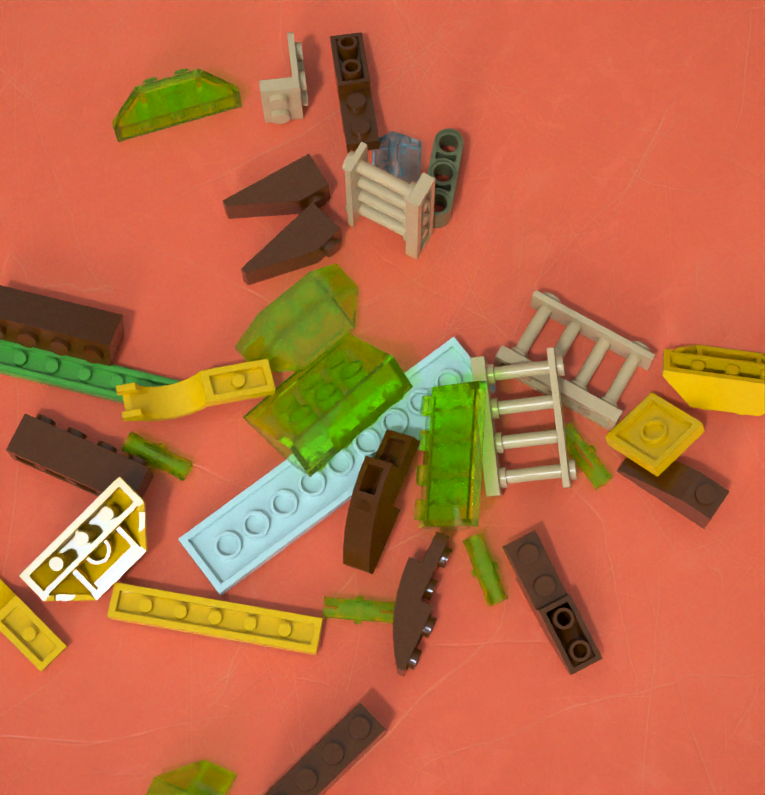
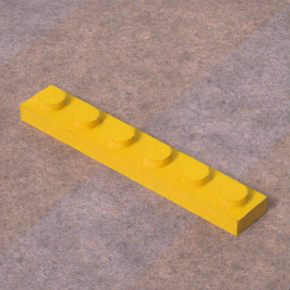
M117 582L114 583L107 617L112 620L317 655L323 618Z

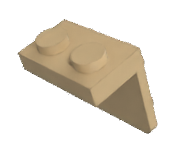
M294 32L287 33L292 77L259 81L265 123L284 124L290 120L303 119L302 106H309L301 42L294 41Z

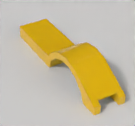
M268 358L201 370L186 380L170 385L145 387L139 386L134 382L116 386L117 395H122L126 410L121 414L123 421H163L191 415L210 406L274 395L276 390Z
M0 579V631L43 672L67 646Z

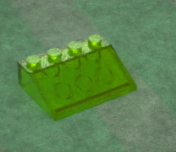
M342 331L276 388L274 395L266 396L243 418L294 467L311 477L316 472L321 471L327 465V462L338 452L350 446L353 439L362 431L375 424L379 416L387 409L400 402L413 386L394 356Z
M487 381L435 386L427 391V396H422L420 414L421 416H426L425 430H420L418 440L420 444L418 450L424 451L423 465L418 464L416 471V485L421 486V499H416L414 505V520H419V529L460 532L479 525Z

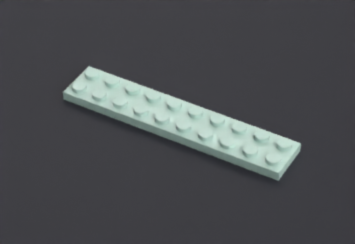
M454 337L179 538L182 546L220 596L351 500L358 473L365 456L375 457L387 429L415 437L420 441L419 449L476 407L471 357ZM491 385V392L493 394L496 391V387Z

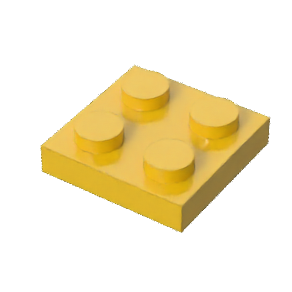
M651 392L605 438L610 447L658 477L705 430L702 422Z

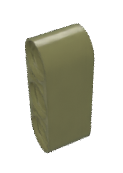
M451 128L443 129L436 134L427 174L433 178L439 175H446L450 178L446 182H440L435 179L434 205H441L445 209L441 212H434L433 228H442L450 222L461 168L463 137L457 130ZM444 146H452L455 148V150L452 152H445L441 148Z

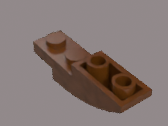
M362 32L330 36L347 153L351 150L355 152L361 141L368 145V150L380 149Z
M387 429L375 457L365 456L348 508L343 543V564L370 574L374 573L400 512L393 504L420 444V441L415 437Z
M436 531L423 562L409 557L397 591L393 619V645L397 673L405 676L408 668L411 670L415 669L422 654V650L417 649L422 636L429 638L437 618L432 617L434 606L423 602L424 598L431 600L438 581L433 579L438 567L445 569L453 549L448 548L450 537Z
M532 531L502 546L517 576L515 578L568 673L572 675L603 659L571 595L567 594L536 531Z

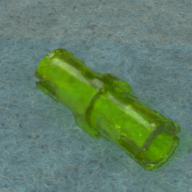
M572 422L566 424L565 432L568 453L572 459H575L576 467L579 466L593 484L595 490H598L607 484L613 476L596 456L597 450L593 445L589 446L574 428ZM575 444H576V445L579 447V449L583 452V454L585 455V457H586V458L589 460V462L592 464L593 468H591V467L589 466V464L585 461V459L583 458V456L580 454V452H579V451L576 449V447L574 446Z
M133 431L129 433L123 444L122 451L144 459L148 462L149 468L153 470L158 468L181 481H185L193 466L192 461L167 450L166 445L162 443L156 444Z
M483 533L469 537L470 539L466 538L462 542L465 545L474 569L471 571L472 576L478 579L486 605L490 607L501 603V601L508 600V596L497 572L499 565L497 562H493L484 538L485 536Z
M324 596V607H337L338 609L323 608V619L354 620V624H361L362 621L393 624L394 614L380 613V611L394 612L395 601L364 600V596H356V599Z

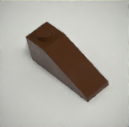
M307 154L224 199L225 214L228 219L300 214L312 202L318 208H321L330 198L329 184L310 154Z
M312 202L241 268L243 281L247 285H251L319 263L325 256L331 257L341 246V228Z
M627 457L617 470L618 473L703 529H705L730 492L701 472L677 461H674L658 477Z

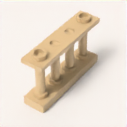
M361 141L355 152L351 150L347 154L342 165L345 174L347 203L345 211H347L348 225L354 227L362 215L403 236V240L406 241V254L417 260L433 234L435 178L422 173L417 183L413 181L408 183L368 163V145Z
M535 290L530 304L531 308L537 310L515 347L509 349L503 345L495 356L494 367L532 362L526 354L548 317L566 326L554 347L556 356L563 355V358L565 357L578 333L592 340L596 344L575 380L567 381L559 376L562 405L611 431L619 422L623 412L618 409L616 404L636 368L639 366L648 371L655 354L651 353L649 347L639 341L631 342L561 304L560 299L555 295ZM607 350H610L626 360L606 395L598 398L587 392L586 386ZM550 374L515 378L544 395H552Z
M554 347L547 348L548 360L494 367V364H488V359L485 356L470 358L486 497L503 496V488H507L508 484L562 478L563 488H572L571 480H577L575 459H569L559 381V376H565L563 355L556 356ZM550 374L552 395L504 401L492 398L491 385L496 384L497 380ZM554 408L556 429L503 436L502 432L496 433L495 419H500V415ZM558 443L560 464L506 470V467H500L499 453H504V449Z

